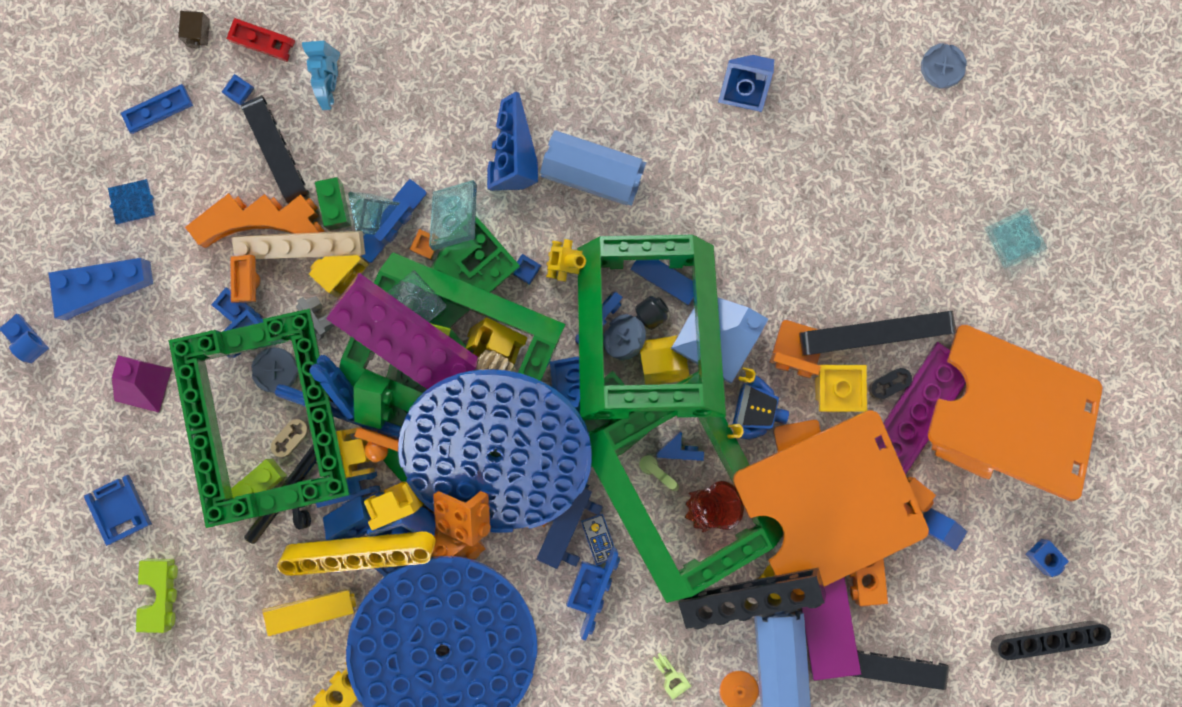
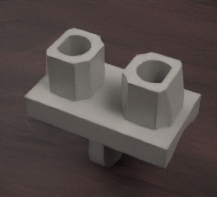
M317 296L307 300L302 297L297 300L296 308L298 311L311 309L317 341H319L334 324L326 319L328 314L320 319L316 318L314 313L322 309V304Z

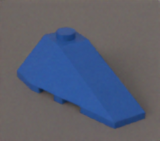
M514 92L502 99L496 123V127L500 129V134L496 141L492 143V149H496L494 162L489 161L487 167V190L490 191L523 190L538 183V161L520 93Z

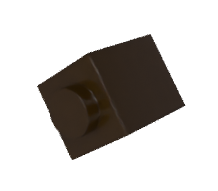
M180 11L178 38L190 48H200V45L208 46L210 19L204 12Z

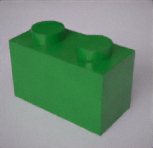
M338 177L315 181L324 227L331 231L352 226L342 181Z
M363 372L354 386V422L382 429L385 422L390 421L393 414V408H391L393 397L391 379Z

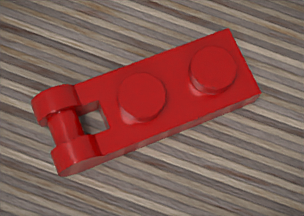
M236 18L233 19L226 38L231 43L275 57L284 62H288L290 57L288 54L289 50L295 44V40L288 36ZM276 42L282 44L280 50L274 48Z

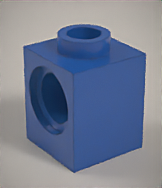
M1040 539L1025 554L1044 575L1050 577L1061 574L1065 570L1064 566L1069 562L1054 544L1046 539ZM1050 554L1051 562L1046 565L1045 557Z

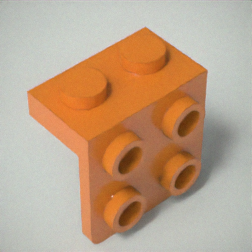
M789 320L782 321L769 363L776 364L775 368L788 372L789 369L798 371L797 375L805 378L818 375L821 366L817 364L821 353L802 356L799 337L800 332L818 329Z
M808 420L776 426L773 432L777 452L820 433L819 422L817 420Z
M440 491L433 495L435 523L438 531L472 547L488 535L491 526L489 497L487 493L480 491L466 503Z
M435 527L434 537L436 543L431 557L455 556L475 560L479 557L480 553L486 550L481 541L472 547L441 533Z

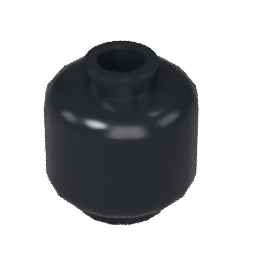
M649 296L636 305L635 312L637 315L634 317L638 318L646 328L653 330L667 320L669 308L661 297Z

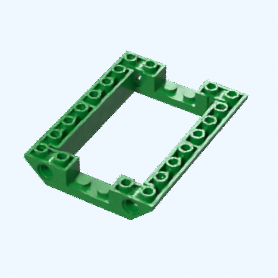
M693 234L599 236L578 247L577 250L583 251L582 255L586 258V264L583 268L579 269L580 416L582 419H629V412L677 411V418L726 417L714 245ZM624 260H669V268L692 266L699 384L604 386L601 268H610V270L623 269Z
M392 252L379 270L374 284L399 300L402 293L400 289L403 282L533 336L518 373L533 377L539 381L542 380L566 324ZM350 337L342 355L339 369L353 388L363 372L387 378L366 369L369 361L373 360L375 353L353 337ZM391 379V390H393L391 405L408 412L423 392Z
M310 308L265 318L262 323L222 332L211 330L168 340L206 528L350 495L329 395L320 384L321 382L316 381L310 373L311 366L314 364L318 365L317 359L320 356ZM292 341L318 469L322 478L305 480L296 484L233 498L205 361Z
M699 372L690 375L676 384H699ZM634 411L629 413V419H612L589 432L592 447L591 465L666 603L696 595L772 550L784 536L780 523L769 516H756L751 518L756 525L735 534L736 541L700 562L693 559L684 564V568L678 570L615 453V450L677 416V411ZM698 417L735 487L733 482L734 474L750 464L737 439H729L727 435H733L731 428L728 427L725 417Z

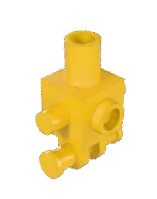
M564 239L563 242L552 241L551 251L548 252L549 262L547 261L546 264L548 266L546 278L566 282L567 274H579V269L585 266L586 258L582 255L583 251L572 249V240Z

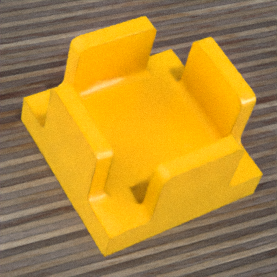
M486 317L469 329L467 334L469 340L466 349L468 351L473 350V354L477 357L483 354L485 350L495 351L497 354H502L503 357L508 358V361L514 365L519 350L525 346L528 337Z
M820 365L818 377L815 378V401L819 402V412L867 411V365Z
M357 428L336 431L346 478L375 472L374 468L358 471L357 465L359 463L369 462L370 460H368L364 452L365 446L369 441L363 439L352 440L351 434H355Z
M405 481L386 488L383 495L378 497L373 495L364 501L371 520L368 521L371 530L411 515L424 504Z

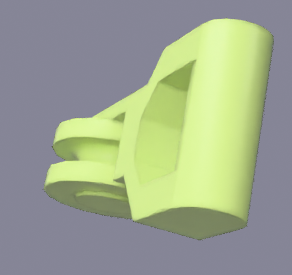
M647 455L641 458L639 467L643 473L653 474L669 489L678 491L679 484L658 467V461L653 456Z
M659 653V659L654 656L653 660L663 674L665 673V667L668 670L671 669L664 674L666 678L664 689L671 699L674 700L692 686L684 674L677 672L667 657ZM674 678H680L682 682L671 689L669 687L670 681Z

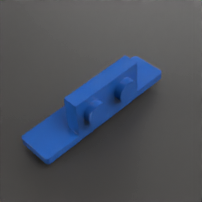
M411 179L404 184L363 236L365 254L362 257L369 263L376 259L388 242L391 243L398 234L397 231L411 219L412 212L427 195V192Z
M614 547L611 548L604 568L585 561L581 562L566 602L567 607L587 613L580 631L581 639L585 641L588 634H593L596 625L594 618L596 613H600L603 608V594L605 591H609L612 583L611 573L613 569L616 570L620 562L619 553Z

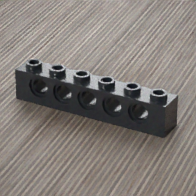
M818 567L704 589L692 597L680 599L678 604L686 629L694 628L698 630L710 624L724 625L729 621L737 619L739 621H747L759 615L769 617L781 611L791 613L803 607L817 608L825 604L826 592ZM800 589L804 592V594L797 595L793 592V590ZM770 594H778L781 598L773 599ZM747 598H754L758 603H750ZM725 602H730L735 607L729 608L725 605ZM707 606L712 612H707L702 607Z

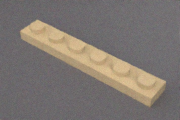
M363 231L232 237L234 256L254 255L255 259L362 256L365 254Z

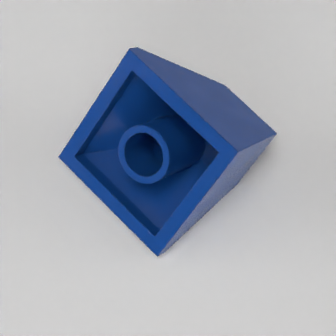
M749 55L729 60L718 103L762 112L774 73L775 59Z
M421 506L411 515L374 530L368 529L367 535L381 536L428 532L434 536L436 527L435 514Z

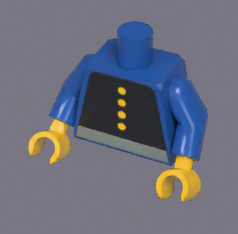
M742 368L746 372V376H739L738 380L747 383L742 384L740 387L733 423L728 425V427L733 429V435H727L729 439L752 440L764 436L767 431L771 430L774 421L786 424L789 411L777 408L779 397L775 396L774 390L758 377L753 369Z

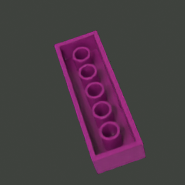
M358 273L331 308L326 318L329 322L426 389H429L445 378L476 369L478 358L476 355L360 273Z

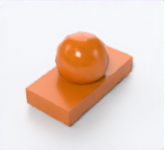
M230 256L231 303L256 302V289L260 286L261 279L256 272L255 256Z
M363 427L357 428L354 437L369 441L364 449L368 460L372 462L384 460L388 454V448L398 451L399 439H394Z

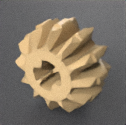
M485 350L477 359L475 370L495 369L516 372L513 363L495 351Z

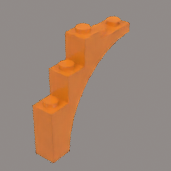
M228 193L185 226L197 244L204 248L226 236L252 229H274L292 234L325 232L317 221L313 223L319 217L316 212L318 206L310 197L306 200L302 195H299L283 208L275 197L270 198L266 194L247 207L239 196L235 198Z

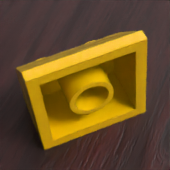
M358 255L324 257L322 260H316L310 268L309 275L328 293L339 298L358 273L361 274L369 264Z

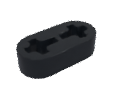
M905 368L895 369L871 382L869 386L870 394L876 399L888 398L907 388L912 382V375ZM898 372L900 375L904 374L906 376L903 379L904 384L901 382L893 384L892 381L898 378ZM877 383L880 385L888 383L889 387L883 390V395L875 392V389L878 388Z

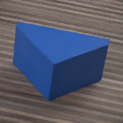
M932 508L924 512L923 516L929 528L928 534L956 551L968 531L955 520Z

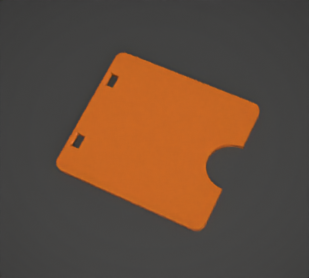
M959 326L956 329L957 333L954 335L947 362L954 365L964 376L966 392L961 399L955 401L942 399L936 401L928 431L930 442L1065 500L1076 501L1082 496L1103 387L1100 381L971 326ZM1086 402L1092 404L1091 413L1084 411ZM1073 464L1080 465L1078 475L1072 473Z
M867 410L737 471L733 477V482L749 518L769 516L776 519L783 529V544L778 553L768 560L775 576L819 567L823 585L826 586L925 539L929 533L927 523L882 419L876 411ZM881 435L886 448L879 450L875 438ZM909 501L915 512L910 515L907 514L903 505ZM800 589L793 590V592L797 595L804 594V592Z

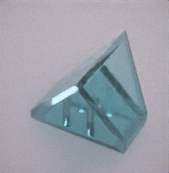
M353 191L348 193L356 231H363V234L375 235L400 204V201L370 193Z

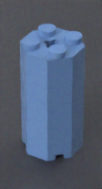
M556 130L553 132L548 144L549 149L545 152L540 171L542 178L626 206H632L647 162L642 161L641 158Z
M796 610L795 615L781 611L769 617L754 616L760 706L811 707L804 613L801 610Z

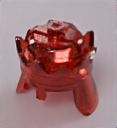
M718 481L707 489H699L688 493L691 498L685 503L688 507L685 518L693 521L694 528L702 529V532L713 528L731 530L741 522L744 514V505L733 484L727 481Z

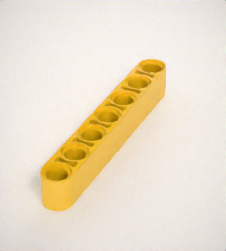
M413 532L289 544L285 547L278 561L277 568L282 574L293 576L425 564L430 561L436 539L428 532Z

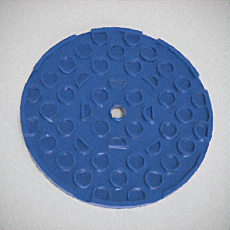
M488 369L468 371L445 378L431 386L418 397L404 419L398 441V455L400 466L403 467L408 485L429 509L434 511L433 495L437 491L465 503L482 491L487 493L489 497L490 532L509 533L513 532V529L524 527L532 529L544 525L563 514L572 506V502L583 492L588 481L592 462V447L590 436L582 417L575 407L557 390L542 381L521 373ZM497 449L501 456L493 457L489 453Z
M455 556L431 557L430 561L425 564L401 566L381 579L362 600L353 617L348 633L346 647L348 677L356 698L362 703L363 707H517L533 677L537 658V635L532 615L525 600L515 586L502 574L483 563ZM440 644L449 647L450 650L447 655L440 656L436 653V649Z

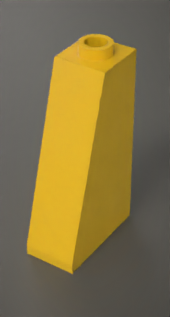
M345 589L264 608L262 612L267 636H272L354 614L353 608L357 606L354 593L349 594V590Z

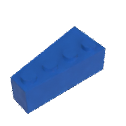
M143 258L48 272L54 318L65 321L153 284L151 262Z

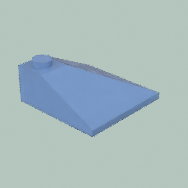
M718 297L723 380L731 384L759 338L768 318L749 307ZM693 308L671 350L698 365L695 309Z

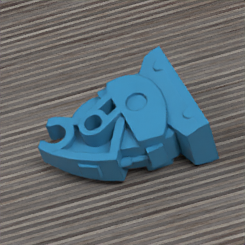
M326 41L302 42L303 50L309 57L307 59V70L312 75L310 82L314 95L322 110H331V105H334L332 92L336 88L338 77L337 61L340 57V52Z

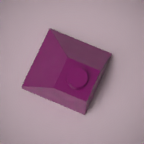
M118 355L111 378L114 401L160 413L172 368Z

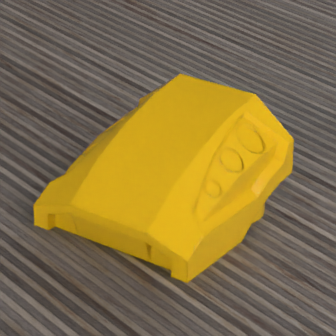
M678 335L645 340L640 350L645 385L680 382L689 377L687 358L671 350Z

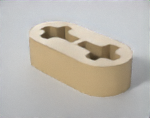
M302 419L290 421L272 441V453L277 457L289 456L308 435L309 426L307 422ZM294 424H302L301 431L303 433H297L291 437L290 435L295 431L293 428ZM289 439L290 441L285 446L287 451L279 452L278 442L284 443Z

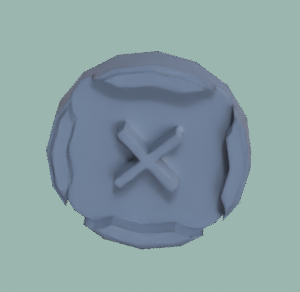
M939 43L932 46L923 55L921 73L931 86L939 89L955 86L964 77L967 60L957 46Z
M628 314L619 315L609 323L610 327L608 330H605L603 344L606 352L613 358L629 360L642 349L646 339V330L644 324L638 318Z
M275 347L264 349L257 354L252 362V379L265 392L275 393L278 384L291 387L297 379L298 368L296 360L285 349Z

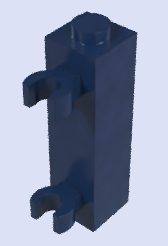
M586 483L583 492L572 502V506L553 520L536 560L555 569H558L561 560L577 567L580 557L566 551L584 509L600 515L603 509L602 505L589 500L592 493L588 489L589 484Z

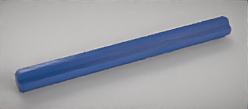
M283 384L277 385L275 390L276 396L305 406L302 391ZM330 401L333 417L388 437L399 439L402 427L385 422L382 429H377L354 422V417L346 419L336 404Z

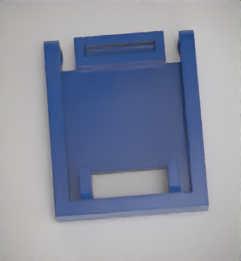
M125 475L122 477V480L116 479L94 490L93 494L98 500H94L91 493L84 495V499L106 546L152 525L130 475ZM132 520L135 527L118 535L115 527Z

